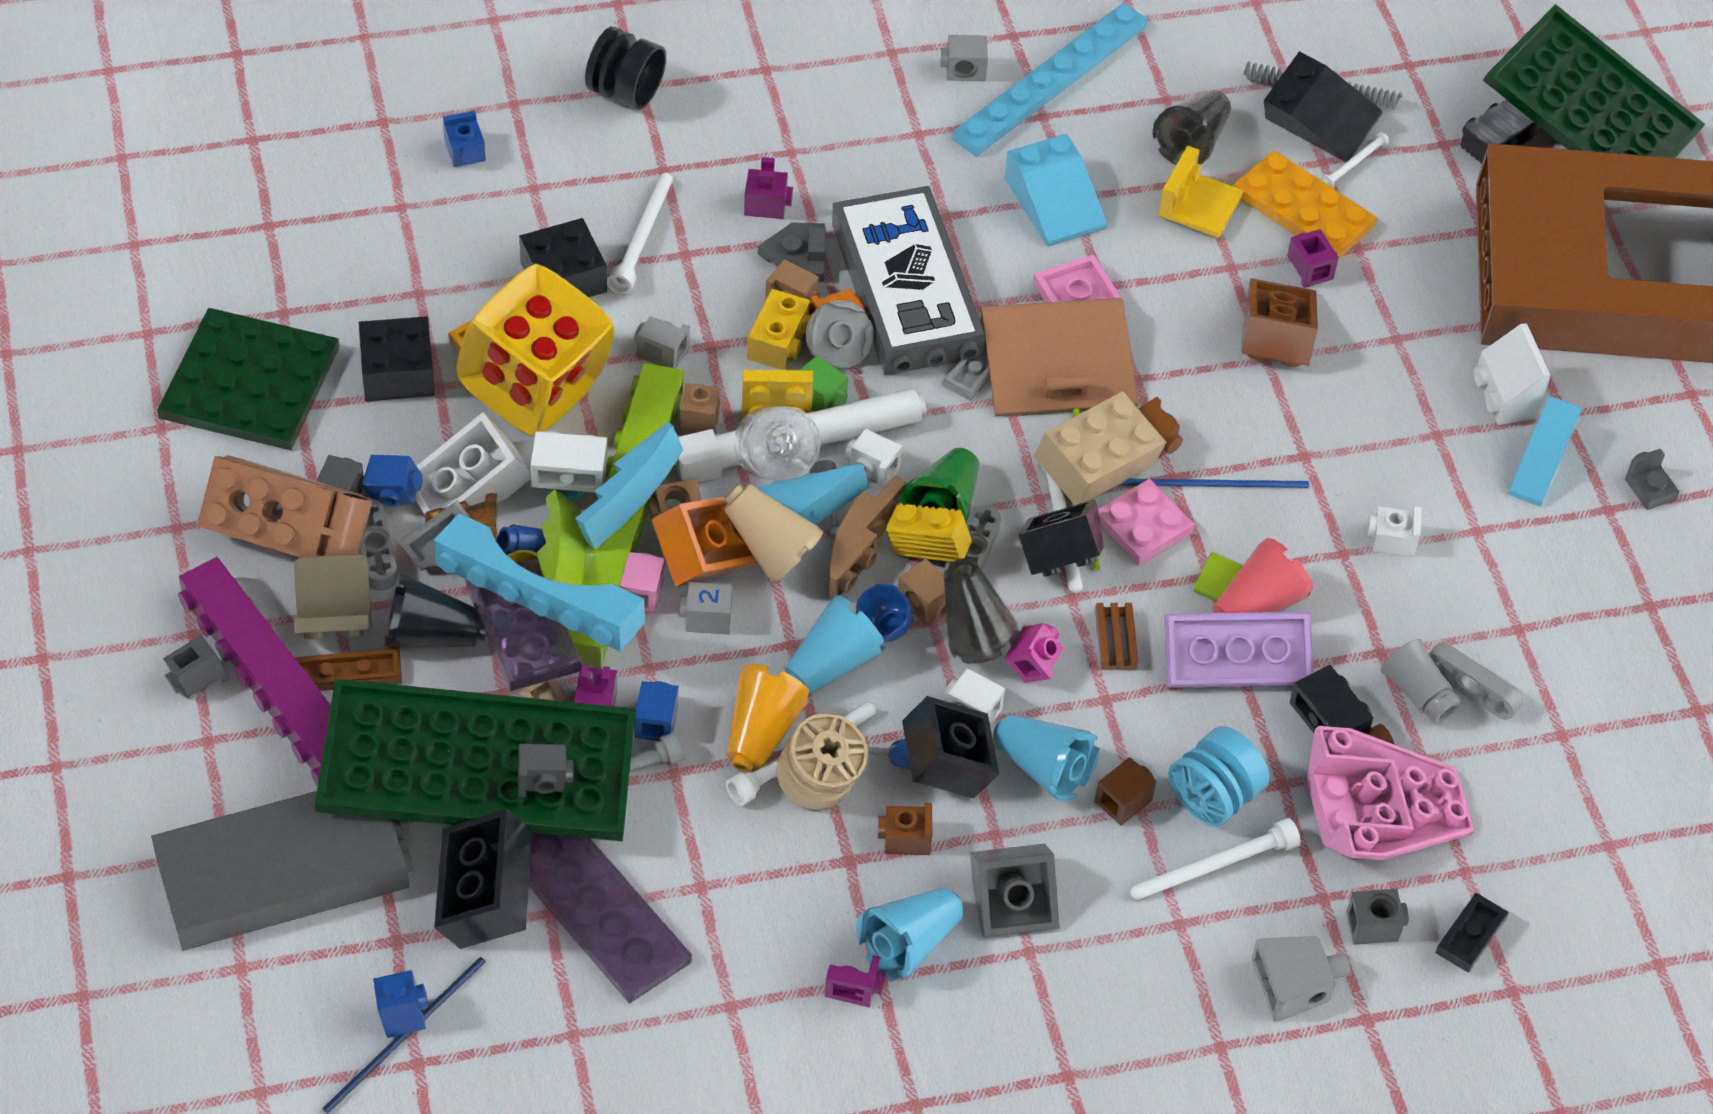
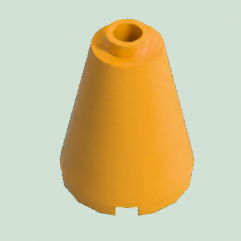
M746 665L739 674L727 757L732 761L731 765L742 772L751 773L752 770L762 768L807 706L810 698L808 696L809 689L801 681L783 671H780L778 677L768 674L769 667L765 665Z

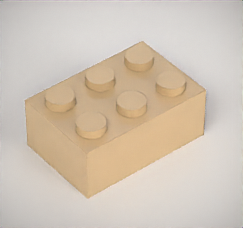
M1122 391L1045 432L1034 454V458L1072 503L1076 505L1090 501L1127 479L1154 466L1166 441Z

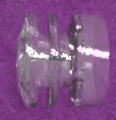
M769 406L755 409L740 422L736 428L733 442L736 458L742 468L752 476L768 481H786L801 477L810 471L817 461L821 446L819 430L812 418L802 410L790 406ZM777 437H783V442L787 444L786 449H780V445L776 443Z

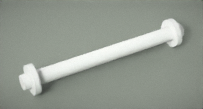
M1377 132L1374 135L1373 142L1330 176L1325 174L1320 180L1334 188L1335 181L1379 146L1386 147L1389 144L1388 136L1383 132Z

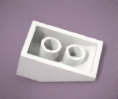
M482 412L417 465V468L422 473L423 483L420 491H417L415 500L428 520L457 500L470 515L509 498L531 480V470L503 429Z

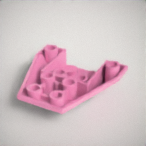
M1318 726L1315 729L1306 782L1324 846L1349 858L1385 860L1465 837L1475 831L1456 767L1351 728Z

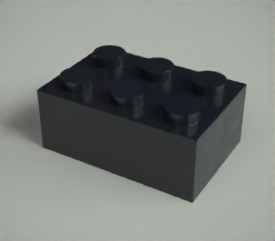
M508 808L445 827L442 830L434 928L459 949L526 930L533 830Z

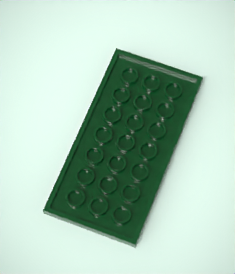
M335 678L316 793L315 812L455 825L508 808L533 830L532 833L623 842L636 708ZM519 744L566 745V760H573V783H565L564 792L540 793L537 791H526V797H518Z

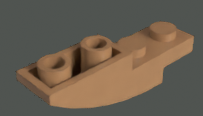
M894 476L875 498L862 492L848 510L837 531L832 547L829 570L830 600L835 596L841 595L843 592L848 593L854 587L858 575L864 569H870L878 557V551L876 550L877 539L884 533L896 506L900 504V495L907 482Z

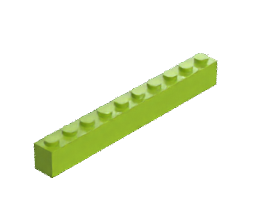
M644 363L640 376L634 375L631 385V396H633L632 402H626L624 406L622 421L625 422L623 429L618 428L615 435L614 449H617L615 456L609 455L606 466L607 481L618 473L614 463L667 422L671 423L674 427L684 393L685 370ZM647 501L620 529L596 549L588 545L585 540L586 558L583 585L614 584L620 587L629 552L636 553L649 512ZM557 624L555 627L553 645L558 646L559 661L577 665L587 664L589 667L602 668L608 646L601 645L594 639L577 631H571L562 624Z

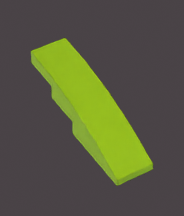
M554 489L545 498L551 516L541 524L546 544L536 552L544 578L566 584L583 585L586 543L575 519L581 514V511L563 494Z

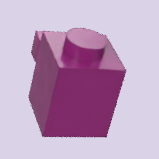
M762 157L761 170L748 169L744 197V216L784 220L785 206L792 207L794 187L788 186L787 172L774 171L775 158Z
M582 664L579 670L574 702L615 706L617 670L610 669L607 666H603L602 669Z

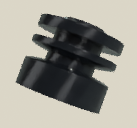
M610 26L603 31L592 48L585 71V85L587 89L593 92H601L605 97H613L615 95L617 102L641 110L649 104L660 86L666 66V50L661 45L642 38L636 40L634 34Z

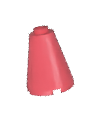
M1266 538L1259 543L1214 603L1213 611L1214 613L1280 612L1306 599L1311 594L1310 591L1313 589V584L1299 560L1295 558L1291 562L1283 554L1288 550L1283 544L1275 539Z

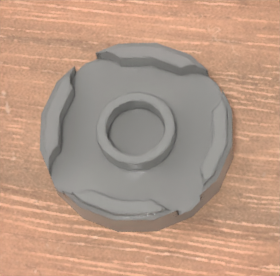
M830 301L819 306L811 315L806 327V342L810 353L814 357L820 356L834 368L848 369L858 364L869 354L874 342V328L871 320H868L866 312L859 305L850 301Z

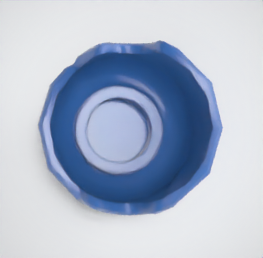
M876 584L865 590L856 602V614L862 611L883 637L884 643L895 641L905 635L913 623V607L909 599L895 585Z

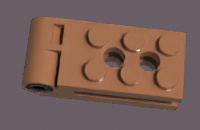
M231 455L225 457L214 456L197 526L297 557L359 554L373 500L358 493ZM245 494L249 497L248 508L244 504ZM279 503L283 509V515L281 518L277 513V506Z

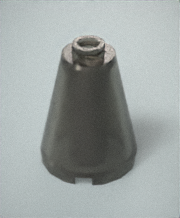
M1211 90L1161 112L1154 122L1152 132L1153 138L1157 137L1160 145L1158 150L1161 155L1170 163L1177 165L1188 145L1200 150L1198 164H1203L1210 157L1231 113V103L1227 96L1220 91Z
M967 559L953 561L943 574L948 646L951 655L956 658V655L961 657L962 662L968 664L994 660L1002 656L1001 649L1009 643L1011 649L1017 644L1020 637L1018 623L975 561Z

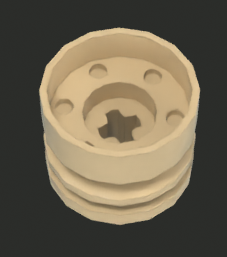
M830 713L810 716L799 724L778 758L776 775L780 788L791 801L803 808L822 810L834 807L844 800L867 765L868 748L865 738L854 723L842 716Z

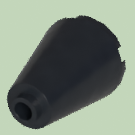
M399 575V585L404 587L396 586L387 625L390 627L388 635L393 637L385 636L384 646L391 648L475 647L477 640H485L489 620L482 618V610L409 576Z

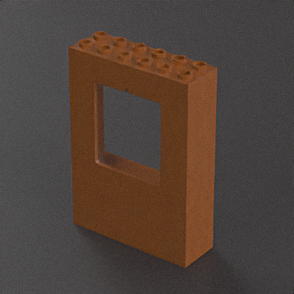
M1488 143L1476 182L1480 332L1482 345H1492L1518 325L1527 323L1538 349L1713 363V286L1609 277L1604 200L1713 208V161Z

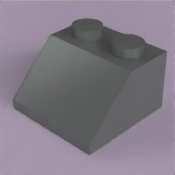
M1045 843L970 852L973 892L984 937L1060 928L1054 853Z

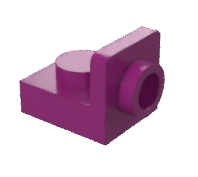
M873 955L868 973L861 972L857 968L848 965L836 966L830 964L826 975L824 997L870 1008L874 993L881 995L886 972L880 971L881 957Z

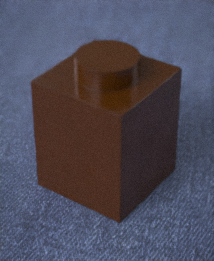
M1129 757L1098 781L1094 802L1121 826L1152 802L1156 780L1149 769L1137 764Z

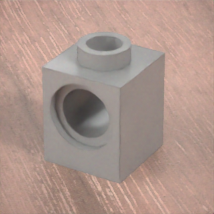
M948 35L947 48H941V67H947V80L986 81L988 64L987 36Z

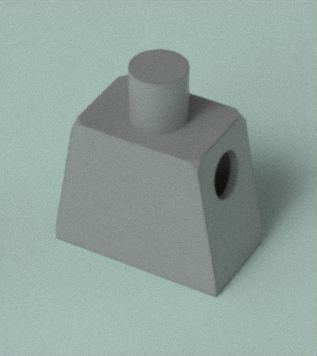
M1316 936L1261 938L1256 940L1252 962L1274 1022L1327 1003L1331 1000L1335 978L1350 975V963L1347 955L1341 953L1326 956L1321 941Z

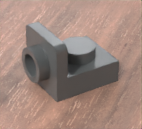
M1662 449L1637 454L1631 460L1625 477V481L1646 510L1674 501L1679 494L1678 488L1661 466L1665 456Z

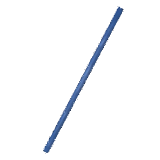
M1129 478L1119 485L1138 486L1148 479ZM1151 479L1157 486L1309 488V481Z

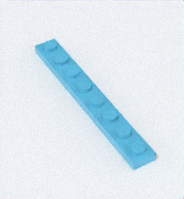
M1123 2L953 131L952 140L977 157L1144 30L1147 18Z

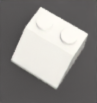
M1527 323L1518 325L1481 352L1478 365L1474 368V380L1476 385L1482 388L1487 410L1493 413L1498 425L1537 419L1551 375Z

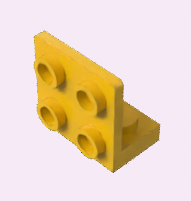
M1187 145L1163 187L1158 216L1219 238L1242 199L1243 190L1201 175L1202 165L1198 164L1200 150Z

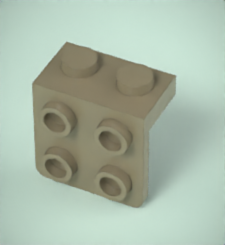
M364 554L300 557L295 560L294 575L297 617L294 618L295 633H304V639L307 640L326 638V632L341 631V637L363 636V630L372 627L368 558Z

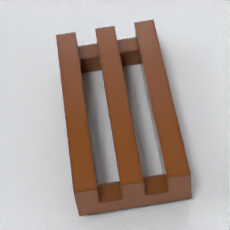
M1096 603L1095 616L1101 669H1137L1138 653L1132 603H1125L1124 607H1118V603H1110V607H1104L1103 603ZM1105 617H1111L1115 660H1109ZM1119 617H1124L1128 660L1123 658Z

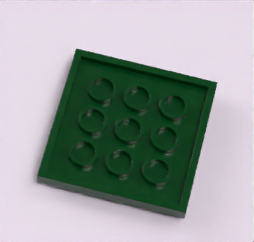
M208 307L157 409L158 417L162 420L292 451L340 348L339 338Z

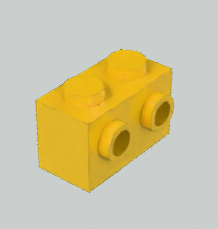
M771 289L748 335L747 359L780 370H786L791 359L796 360L802 346L801 338L803 334L806 335V327L811 317L810 300Z

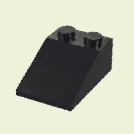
M1300 51L1264 99L1265 119L1344 162L1351 159L1383 114L1379 107L1327 65Z

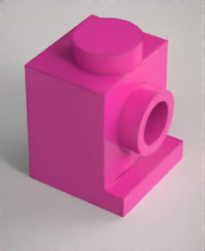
M1044 623L1022 627L1004 658L1024 683L1048 680L1054 674L1051 670L1064 647L1057 640L1059 632L1053 626Z

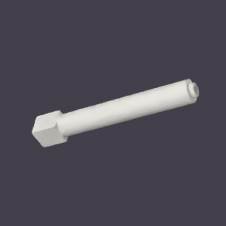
M914 388L719 435H715L713 429L680 436L678 439L683 451L675 462L674 467L680 481L696 478L697 483L721 478L723 477L724 469L856 438L861 435L865 428L876 433L921 422L922 414L926 413L925 399L921 393L917 394Z

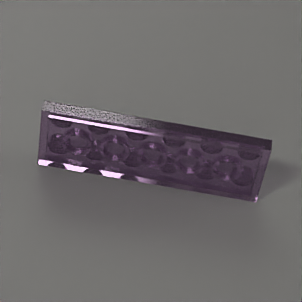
M532 833L529 887L629 1004L692 963V954L590 838Z

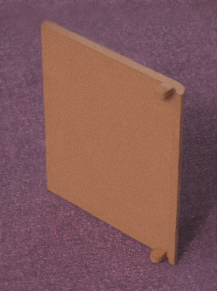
M1122 298L980 306V322L985 333L995 416L1071 412L1075 408H1078L1080 411H1086L1122 391L1138 407V395Z

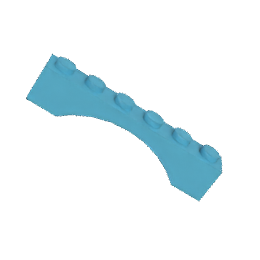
M460 513L434 540L436 566L445 572L458 575L477 587L490 590L509 602L522 605L539 616H545L562 624L571 631H577L594 639L601 645L609 646L621 652L645 624L644 598L614 584L597 586L572 585L552 581L533 574L519 566L503 552L495 541L490 527Z

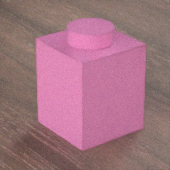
M629 552L620 588L644 598V612L655 614L665 580V558L649 553Z

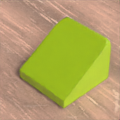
M1211 552L1194 586L1193 592L1217 601L1243 565L1215 552Z

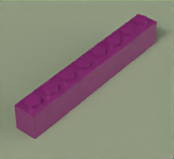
M217 556L180 575L181 592L178 593V597L182 606L187 612L193 611L195 613L197 624L206 637L210 635L216 641L215 647L220 657L225 662L231 661L240 684L243 687L249 685L254 692L253 698L258 708L263 713L266 711L270 713L273 717L272 723L281 738L288 737L292 743L291 748L295 757L301 764L307 763L312 769V778L318 786L331 707L330 703Z

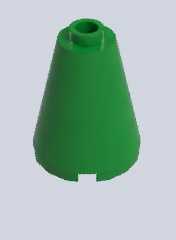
M965 448L950 450L905 486L900 495V503L903 506L906 504H915L916 507L921 505L923 508L928 506L929 509L933 506L935 509L939 507L947 508L948 510L954 509L955 511L960 509L967 523L980 468L978 458L974 453Z

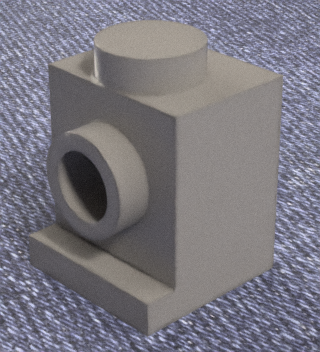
M650 316L646 322L639 324L635 332L634 340L637 341V357L659 366L676 368L690 348V326L683 324L679 328L668 321H662Z

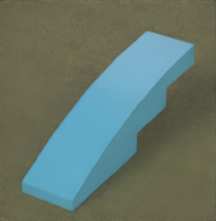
M667 422L614 463L618 473L595 490L598 501L575 518L587 544L594 549L620 529L643 506L669 474L681 455L683 448L671 423Z

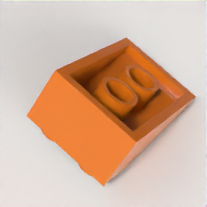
M725 496L679 504L651 519L675 587L687 585L689 581L701 582L758 564L724 510L728 504L724 500Z

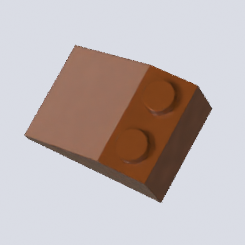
M1250 278L1242 334V354H1247L1248 357L1261 361L1267 358L1279 360L1284 365L1291 367L1309 366L1318 331L1316 290Z

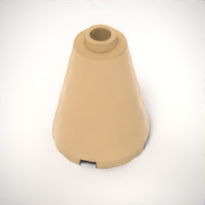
M737 484L724 498L728 503L724 508L726 514L767 578L772 582L780 580L802 560L801 556L807 549L811 550L824 533L817 525L751 484H747L744 488Z

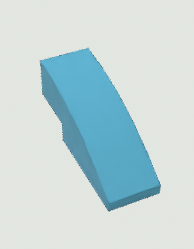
M1552 396L1548 397L1508 495L1540 507L1542 506L1577 425L1582 410L1581 407Z

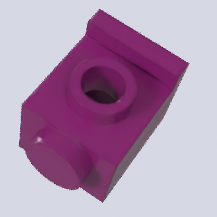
M1322 230L1300 233L1297 236L1291 237L1287 256L1302 278V286L1306 288L1333 280L1339 257Z

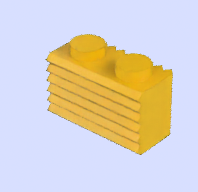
M900 503L896 506L886 531H889L888 536H890L892 546L896 550L895 555L962 563L972 543L960 509L957 511L941 507L935 509L934 506L929 509L928 506L924 508L921 505L916 507L915 504L903 506Z

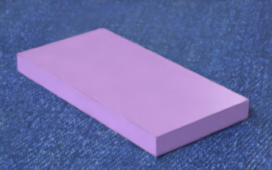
M1311 612L1164 615L1167 688L1294 686V682L1313 673Z

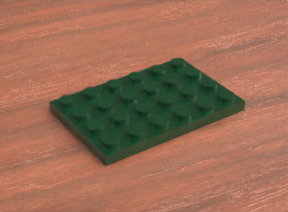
M1557 4L1505 54L1483 79L1486 84L1568 150L1676 158L1705 126V123Z

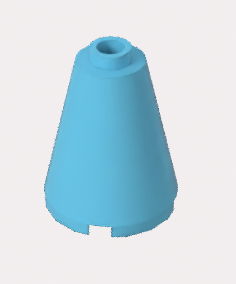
M840 595L830 600L785 667L786 673L801 681L809 689V695L877 657L886 650V647L881 646L884 643L883 637L862 611H859L857 614L851 612L847 607L852 603Z
M1009 715L1005 719H1001L993 731L996 748L1050 795L1063 802L1070 801L1077 796V794L1073 793V790L1079 784L1086 786L1096 768L1100 748L1094 745V740H1098V737L1087 730Z
M939 888L869 908L859 915L856 923L858 942L860 945L865 942L870 954L865 956L868 962L871 964L873 955L880 956V971L886 972L885 977L889 980L896 981L899 978L904 979L910 976L961 921L963 917L962 901L955 892L947 888Z

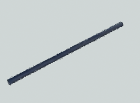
M479 957L423 1011L424 1020L437 1010L485 963L482 957ZM413 1032L398 1035L322 1108L323 1111L328 1114Z

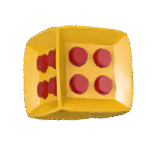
M534 264L512 278L478 311L468 326L462 340L457 360V376L464 387L484 405L518 430L535 437L536 431L545 432L558 422L592 387L607 361L614 338V324L602 308L580 290L550 269Z

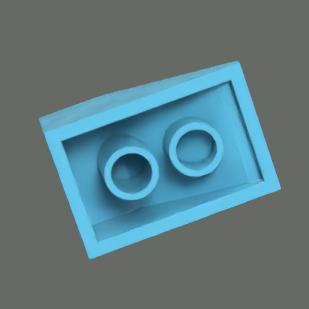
M1067 133L1007 151L1004 178L1047 247L1107 228V221L1082 156Z

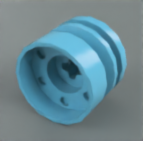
M1218 726L1197 742L1196 748L1183 754L1182 758L1170 765L1168 771L1170 785L1185 809L1201 822L1214 827H1219L1228 822L1232 815L1241 810L1243 804L1252 801L1267 788L1270 781L1268 767L1254 744L1240 732L1226 726Z

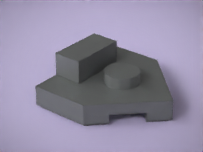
M792 222L758 246L757 254L764 260L771 261L777 267L785 259L819 276V282H824L825 223Z

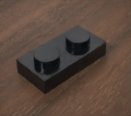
M1475 892L1438 944L1435 953L1469 973L1506 921L1509 912Z

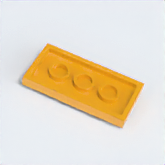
M1275 150L1270 152L1233 184L1234 187L1243 190V201L1297 236L1300 233L1321 229L1339 259L1368 234L1377 223L1378 217Z

